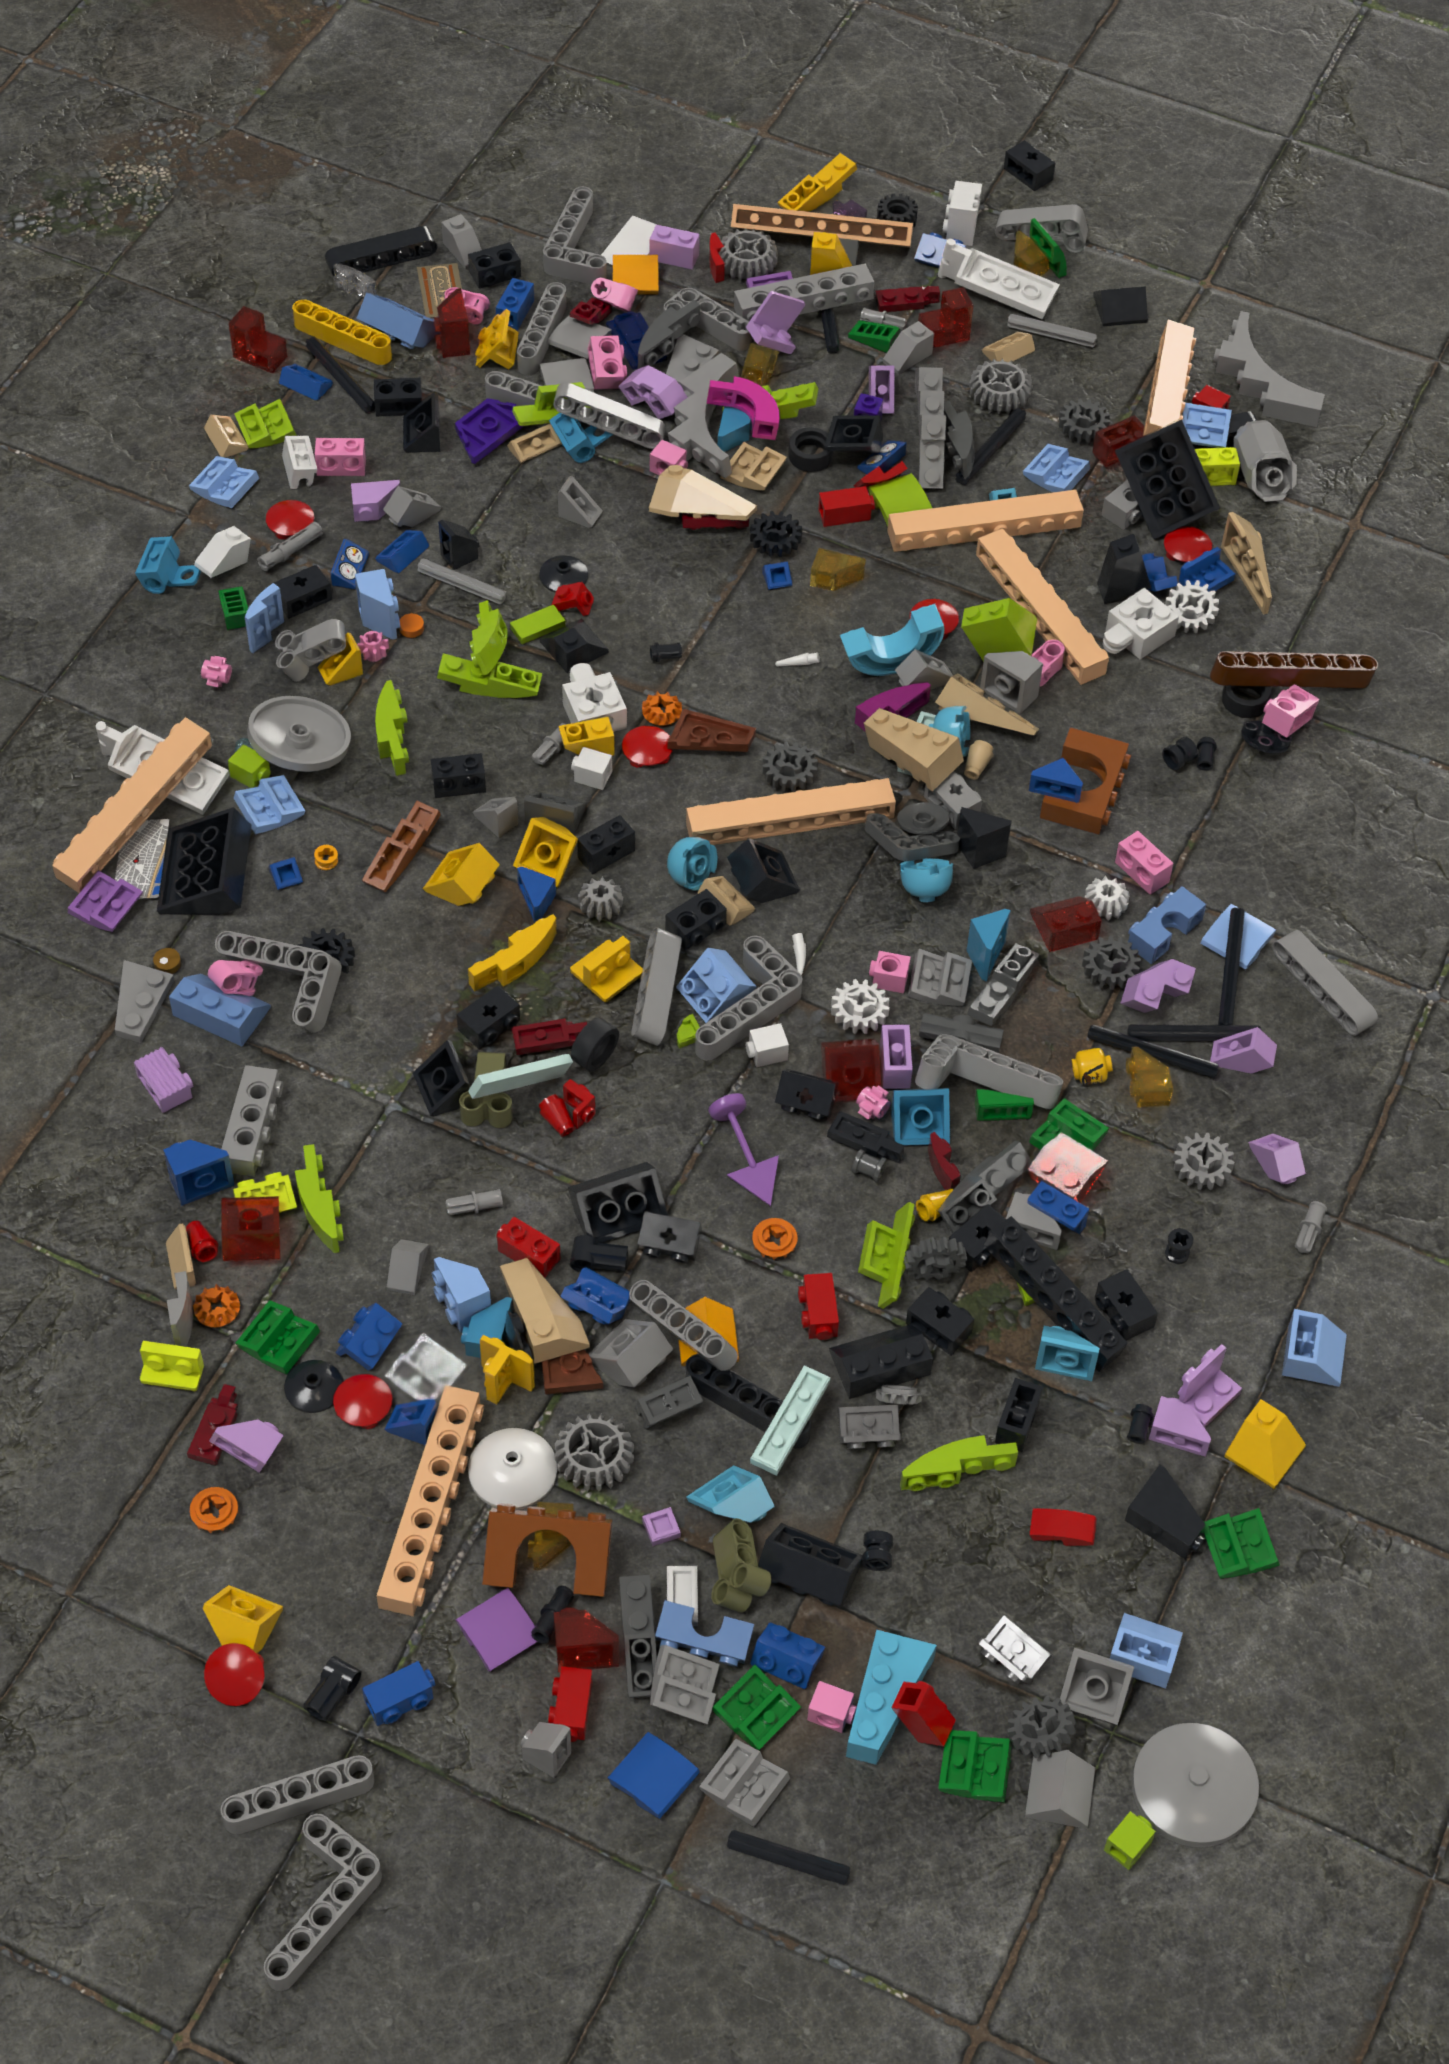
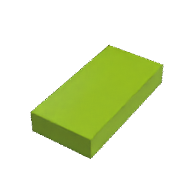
M554 605L510 622V629L521 644L565 627V619Z

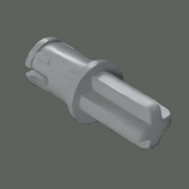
M863 308L860 321L899 327L900 331L906 328L907 321L905 318L889 315L887 311L878 312Z
M559 727L550 736H546L543 739V744L532 754V759L537 765H544L554 753L560 752L563 742Z
M500 1189L475 1194V1191H472V1195L446 1200V1209L449 1215L475 1211V1214L479 1213L478 1210L503 1207Z
M1311 1202L1305 1220L1300 1222L1299 1227L1301 1230L1295 1243V1248L1298 1249L1299 1253H1309L1316 1236L1321 1233L1322 1228L1320 1225L1327 1211V1207L1321 1202Z

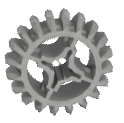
M745 228L744 231L736 229L735 233L729 232L728 236L722 238L721 242L724 247L720 250L719 255L725 263L724 273L726 275L730 274L732 279L738 277L741 281L742 279L764 276L773 272L777 264L778 250L775 241L771 240L770 235H764L763 231L758 233L755 229L747 231Z
M1003 358L1001 361L993 359L991 363L984 361L983 365H978L977 369L973 371L969 382L971 398L974 399L975 404H980L981 409L988 408L989 413L994 410L998 414L1001 411L1009 414L1010 410L1014 411L1019 407L1024 408L1026 402L1030 399L1033 387L1031 375L1027 373V369H1021L1020 364L1014 365L1012 360L1004 362Z
M589 1413L585 1421L577 1416L576 1425L568 1422L566 1431L560 1430L559 1440L555 1442L556 1453H554V1459L558 1463L557 1469L559 1473L564 1472V1479L566 1481L573 1479L575 1488L583 1483L586 1491L590 1489L591 1485L596 1486V1489L600 1491L602 1484H606L611 1489L613 1480L621 1483L623 1474L629 1473V1464H632L634 1461V1455L632 1454L634 1452V1444L630 1442L631 1435L629 1432H624L622 1423L615 1425L613 1417L608 1421H604L602 1413L598 1416V1419H593ZM583 1440V1445L576 1448V1452L570 1454L572 1448L579 1441ZM618 1451L614 1460L606 1465V1459L611 1457L613 1452Z

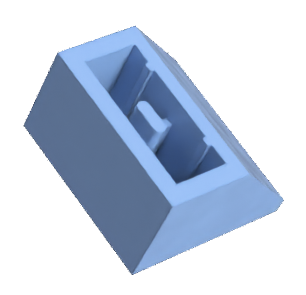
M385 569L355 574L358 608L363 626L379 633L382 632L384 636L390 639H397L396 628H400L398 613H395V611H399L397 597L391 595V593H394L392 579H387Z
M707 948L676 988L707 1023L753 992L756 985L727 951Z
M441 1257L435 1258V1271L432 1272V1277L436 1284L433 1287L435 1296L439 1302L444 1301L447 1307L445 1313L450 1324H456L460 1333H462L464 1326L469 1327L473 1315L491 1306L490 1290L478 1268Z
M1294 1309L1288 1326L1282 1375L1340 1387L1347 1334L1323 1314Z
M1124 1613L1110 1659L1134 1666L1133 1678L1166 1689L1183 1632Z

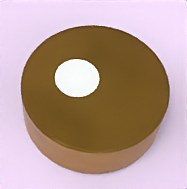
M163 948L157 951L153 957L154 967L157 970L174 974L181 967L180 955L175 949Z

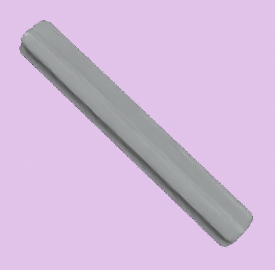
M1010 314L1007 326L1010 328L1091 348L1095 346L1097 341V335L1094 333L1016 314Z
M425 558L421 559L418 563V571L420 573L497 604H503L506 599V591Z

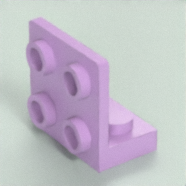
M771 291L746 328L757 345L792 354L796 347L787 331L804 308L805 303L803 300Z
M1222 1344L1215 1351L1210 1349L1203 1356L1201 1364L1196 1369L1191 1367L1183 1375V1386L1178 1391L1179 1400L1191 1406L1204 1428L1236 1399L1242 1391V1388L1220 1370L1227 1349Z

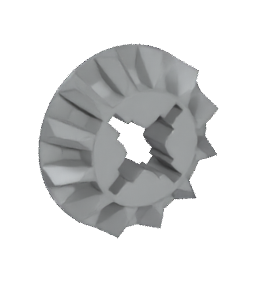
M883 1385L882 1389H876V1398L885 1403L913 1405L922 1401L923 1393L917 1392V1388Z

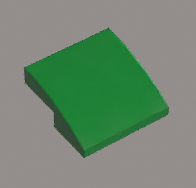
M1035 218L1031 219L1029 237L1036 244V252L1058 278L1066 276L1067 265L1063 251Z
M1064 1098L1049 1113L1047 1121L1031 1135L1029 1143L1072 1172H1075L1107 1134L1109 1127Z
M269 1300L236 1341V1345L255 1359L287 1375L320 1333V1329L317 1324L295 1316L291 1308Z
M1259 1508L1234 1517H1230L1228 1513L1204 1522L1205 1527L1203 1531L1220 1579L1256 1573L1280 1566Z
M754 1665L713 1705L712 1711L745 1742L756 1750H760L801 1706L780 1684L776 1687Z
M951 1730L944 1745L939 1791L972 1799L1005 1802L1012 1750L1011 1740L1009 1738L979 1737L975 1731Z

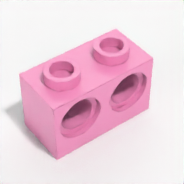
M591 336L587 350L594 389H620L618 386L627 378V367L622 364L624 347L619 344V337Z
M316 438L315 462L317 476H365L366 454L364 438Z
M1294 684L1289 689L1282 690L1274 700L1270 699L1263 710L1265 716L1262 723L1287 738L1312 719L1320 699Z
M1136 831L1118 844L1115 863L1148 894H1153L1169 883L1173 862L1139 831Z

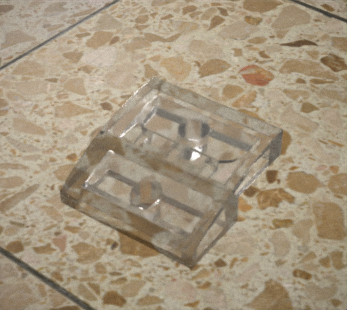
M423 1333L406 1355L402 1353L384 1376L417 1401L432 1398L437 1404L441 1400L445 1385L454 1387L469 1370V1366Z

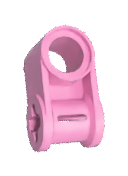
M597 278L591 285V292L598 299L622 311H631L638 292L634 287L605 278ZM607 288L606 292L602 291V293H600L601 289Z
M452 287L447 289L444 294V312L447 317L480 324L484 318V311L490 306L489 299L480 293Z
M1058 640L1046 641L1031 656L1043 663L1040 686L1046 684L1063 666L1065 647Z
M218 960L210 966L208 977L225 994L253 996L256 991L255 983L258 976L262 975L263 968L251 961Z

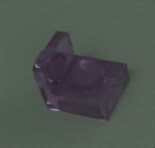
M838 200L833 202V215L867 217V210L853 200H849L845 204Z

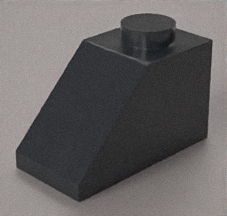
M443 519L438 521L441 556L453 570L478 559V548L480 545L474 534L471 535L464 526Z

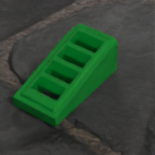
M859 320L849 332L848 338L887 353L899 336L900 328Z
M243 587L218 590L227 630L246 627L245 615L248 605Z
M976 1089L975 1111L977 1121L1030 1119L1032 1117L1033 1098Z

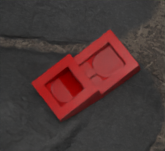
M716 232L711 233L709 265L715 283L724 281L725 263L719 255L724 245Z
M901 461L884 474L878 466L853 486L855 488L863 486L868 488L869 486L894 479L908 468Z
M1033 1508L1030 1537L1033 1541L1062 1540L1065 1546L1094 1545L1097 1518L1094 1515L1076 1511Z

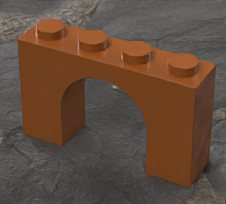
M1070 727L1063 745L1061 759L1064 758L1069 765L1092 771L1101 779L1103 784L1090 791H1081L1079 803L1045 795L1040 818L1099 835L1102 826H1107L1111 816V811L1108 810L1109 806H1115L1118 792H1115L1116 787L1121 788L1125 773L1121 772L1123 769H1128L1131 755L1127 754L1129 743Z
M497 1504V1508H492L489 1511L482 1585L513 1588L516 1583L519 1548L523 1539L538 1530H553L564 1535L571 1542L575 1550L576 1570L573 1594L604 1597L607 1585L613 1521L612 1519H606V1514L590 1512L588 1517L576 1516V1511L558 1510L557 1514L545 1513L546 1508L528 1507L527 1511L515 1510L516 1506L512 1504Z

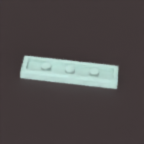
M564 1054L478 1075L468 1092L472 1099L563 1077L573 1061L569 1054Z
M805 1365L803 1366L750 1458L751 1464L777 1476L827 1389L830 1377Z

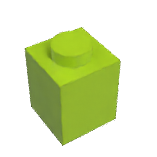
M244 744L228 760L230 777L250 788L258 787L260 779L269 778L270 776L269 761Z
M1130 1811L1108 1837L1104 1851L1130 1870L1150 1846L1156 1831L1152 1829L1151 1823L1146 1818L1139 1815L1136 1816Z

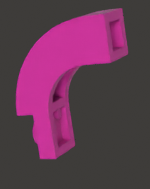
M734 376L733 383L710 380L706 404L734 407L743 411L751 419L752 437L776 440L779 426V409L776 401L767 390L741 377Z

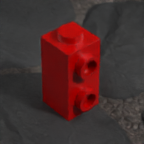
M866 486L819 493L818 511L824 527L868 521L871 519V510L875 509L874 498L872 495L869 496Z
M513 1217L508 1224H503L497 1232L496 1238L500 1253L514 1261L528 1258L544 1278L561 1259L560 1244L516 1217Z
M832 1273L804 1275L803 1286H798L799 1303H804L805 1311H801L802 1328H808L809 1339L827 1340L832 1337H838L839 1319Z
M561 1666L560 1678L554 1677L552 1696H557L556 1707L550 1706L548 1723L569 1727L571 1742H575L577 1739L585 1740L593 1682L592 1670Z
M903 1681L891 1707L920 1743L944 1746L956 1721L947 1709V1705L936 1695L934 1688L922 1681L917 1683Z

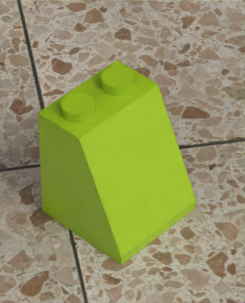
M1006 598L965 608L961 628L983 662L984 656L987 653L1023 651L1032 656L1037 618L1011 598Z

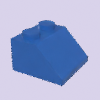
M187 1140L182 1143L178 1142L169 1148L163 1149L169 1178L181 1205L235 1186L229 1154L226 1150L193 1140Z

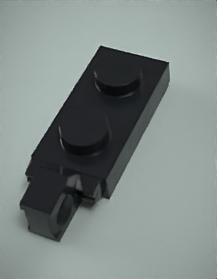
M839 1111L827 1131L828 1138L856 1150H865L866 1154L881 1159L886 1157L899 1163L904 1155L905 1146L895 1142V1138L889 1135V1131L842 1111Z

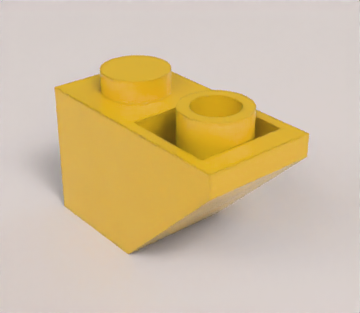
M609 717L559 726V732L565 749L579 755L582 748L586 747L612 756L615 755L614 733Z

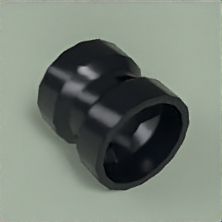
M1182 737L1176 741L1175 745H1169L1164 748L1162 756L1170 769L1178 770L1184 766L1185 762H1191L1198 757V749L1190 738Z
M879 1530L866 1532L863 1539V1546L866 1548L862 1556L863 1567L872 1571L890 1569L892 1567V1555L890 1554V1550L893 1548L892 1534Z

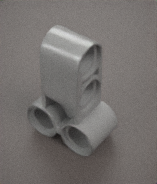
M330 619L297 635L291 630L281 632L275 640L276 648L281 651L276 660L277 667L293 681L297 682L304 679L309 672V666L345 649L344 623L337 619Z

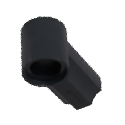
M580 1235L574 1238L569 1265L577 1272H581L585 1267L592 1271L597 1268L625 1272L628 1246L599 1243L592 1236Z
M337 1656L331 1657L323 1668L320 1676L321 1680L303 1704L304 1709L319 1721H327L344 1695H350L356 1688L362 1671Z

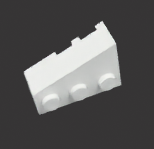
M956 181L954 190L950 189L948 203L950 204H947L945 218L948 219H944L943 233H947L946 240L958 239L964 245H973L982 184Z

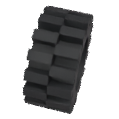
M891 194V197L886 195L878 203L877 219L913 223V227L916 226L918 205L917 203L915 204L914 199L910 200V196L906 195L904 198L903 194H899V196Z

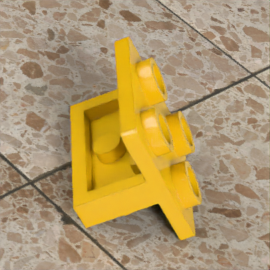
M505 309L500 315L497 314L493 318L492 323L480 331L478 335L479 347L475 353L477 356V367L480 368L489 359H492L508 370L514 365L519 332L508 326L510 317L508 309Z
M624 936L614 943L611 940H606L570 967V972L603 1002H608L640 978L643 968L630 958V941Z
M482 1335L480 1338L481 1365L483 1373H485L484 1387H486L487 1400L497 1405L511 1383L532 1391L535 1387L533 1359L524 1351H515L507 1347L498 1338H489Z

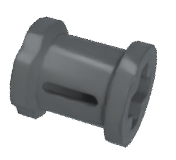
M860 1149L854 1160L852 1173L857 1174L860 1172L873 1177L875 1182H879L884 1173L887 1159L872 1157L865 1154V1150Z

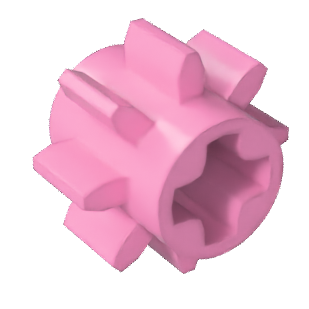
M377 631L366 632L364 636L360 635V643L357 644L361 654L363 653L364 660L377 662L382 657H386V650L389 649L388 639H383V633Z
M211 656V661H204L201 677L208 679L206 685L218 688L222 687V683L227 684L229 682L232 667L226 664L227 658Z
M879 1085L877 1087L873 1086L872 1089L870 1087L864 1088L856 1100L860 1107L858 1113L868 1120L875 1117L878 1119L882 1118L891 1104L886 1098L889 1092Z

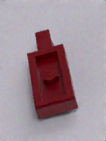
M939 286L876 290L875 298L879 312L924 309V306L930 303H939L940 290Z
M682 513L683 528L697 530L701 527H713L715 529L735 526L736 528L749 527V518L747 520L717 519L715 514L693 518V513Z
M564 1018L513 1027L512 1034L516 1055L573 1046L578 1034L587 1025V1022L573 1024L572 1021H566Z
M224 1384L218 1399L212 1398L210 1403H208L188 1449V1458L217 1465L223 1450L209 1442L217 1427L235 1423L238 1404L234 1403L237 1397L236 1387Z

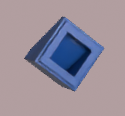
M788 561L763 566L762 572L768 590L792 586Z
M295 857L270 864L268 867L277 890L303 882Z

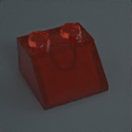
M458 288L437 307V317L433 318L435 332H439V335H435L436 349H441L443 358L470 355L468 317L462 290Z
M1077 896L1030 909V914L1049 952L1098 940L1102 920L1090 899Z
M876 1039L821 1042L823 1078L839 1082L835 1102L857 1100L864 1088L870 1087L872 1089L873 1086L877 1087L878 1085L881 1087L880 1051Z
M1061 1132L1042 1148L1028 1171L1031 1179L1037 1183L1043 1181L1081 1203L1108 1164V1160Z
M279 1196L221 1198L223 1261L280 1259Z
M566 1608L560 1612H554L558 1673L561 1672V1666L582 1669L619 1667V1637L615 1632L586 1610Z

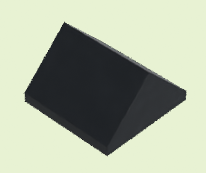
M1146 286L1099 290L1093 293L1102 326L1147 323Z
M435 391L403 416V451L406 453L440 452L438 393Z
M961 807L957 835L960 838L959 848L972 868L975 869L1006 857L1012 821Z
M446 1040L413 1072L430 1116H438L460 1109L459 1099L463 1093L469 1091L470 1086L451 1040Z

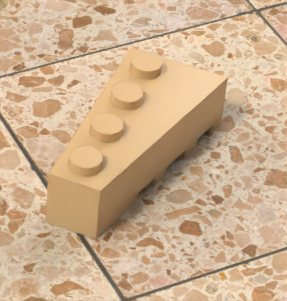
M881 708L864 722L869 746L888 760H894L900 769L908 770L917 781L920 782L922 780L932 792L964 761L959 737Z

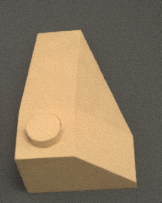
M670 465L659 475L649 505V512L671 517H679V513H693V518L715 514L717 519L747 520L757 511V505L699 473L683 468L680 465Z
M1234 512L1228 513L1221 547L1263 615L1268 614L1272 595L1261 535L1249 521Z
M958 673L951 676L935 702L940 705L939 710L952 706H966L967 708L964 712H969L970 720L1030 735H1035L1039 728L1014 711H1005V706L999 700L984 697L985 691Z
M528 1258L500 1266L515 1312H517L524 1328L523 1334L526 1342L529 1344L534 1364L590 1348L581 1320Z

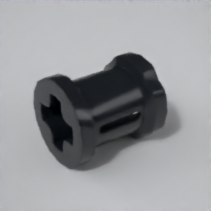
M1177 1228L1170 1232L1165 1250V1257L1169 1262L1183 1264L1188 1260L1194 1240L1188 1230Z

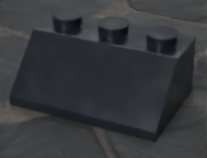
M648 1162L568 1187L574 1212L584 1235L596 1238L599 1243L641 1230L644 1212L668 1216L656 1169Z
M911 1324L829 1348L849 1399L875 1392L876 1389H882L883 1385H899L931 1375L932 1354L923 1334Z
M780 1523L766 1539L758 1567L770 1572L772 1583H784L791 1586V1589L799 1594L809 1593L819 1597V1600L824 1604L840 1606L851 1589L862 1564L863 1555Z

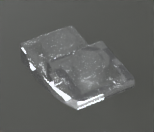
M333 265L334 282L338 288H342L348 295L355 291L361 297H365L366 292L377 295L376 281L371 277L346 265Z

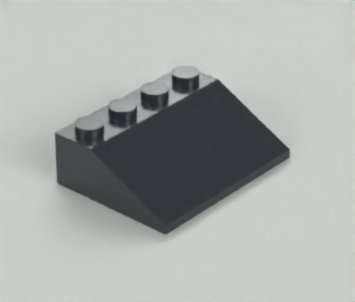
M1182 419L1173 421L1114 450L1153 539L1220 509Z
M234 807L169 828L157 912L159 914L220 915L241 908L251 824Z

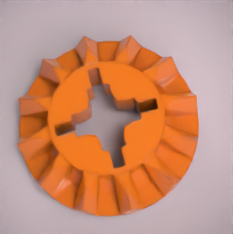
M657 691L654 696L648 695L647 700L643 701L642 714L652 724L669 725L680 718L682 703L678 701L677 696H670L669 692L660 694ZM659 704H663L666 707L665 713L658 707Z
M779 1218L763 1220L755 1227L752 1234L755 1250L761 1252L762 1257L770 1256L773 1260L781 1256L786 1258L791 1251L795 1250L798 1239L795 1228L786 1220ZM770 1233H771V1235H773L775 1238H779V1237H780V1242H779L780 1245H779V1246H778V1244H776L774 1241H773V1242H769V1241H770Z
M217 1284L214 1288H204L200 1295H196V1301L193 1305L194 1314L197 1320L205 1326H225L231 1323L239 1313L240 1302L237 1293L231 1291L228 1286L223 1288ZM221 1299L222 1308L216 1307L212 1310L211 1302L216 1303Z
M210 1487L202 1490L193 1498L190 1504L191 1520L199 1530L204 1529L209 1533L215 1530L224 1531L225 1527L234 1523V1519L238 1514V1503L235 1496L227 1489L221 1487ZM210 1502L219 1509L218 1518L209 1513Z

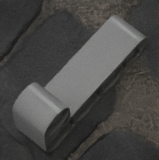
M1078 205L1004 210L999 214L995 234L1001 240L1031 239L1029 237L1031 219L1035 218L1051 237L1062 236L1068 251L1078 253L1085 247L1088 227L1084 211Z
M693 288L680 290L664 304L663 312L670 307L678 311L694 300L700 304V322L696 325L698 328L738 351H744L751 347L752 336L746 328L749 321Z

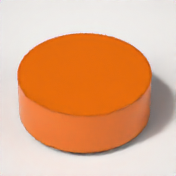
M413 613L402 616L400 618V633L408 638L420 636L424 631L423 618Z

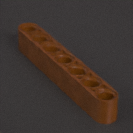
M1223 651L1218 654L1210 672V678L1219 685L1291 687L1295 684L1299 687L1366 688L1369 686L1378 667V662L1373 657L1365 654Z

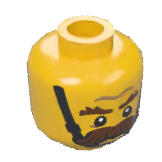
M1101 1048L1078 1051L1075 1059H1071L1075 1080H1080V1083L1083 1085L1105 1082L1108 1078V1072L1113 1071L1110 1055L1105 1056Z

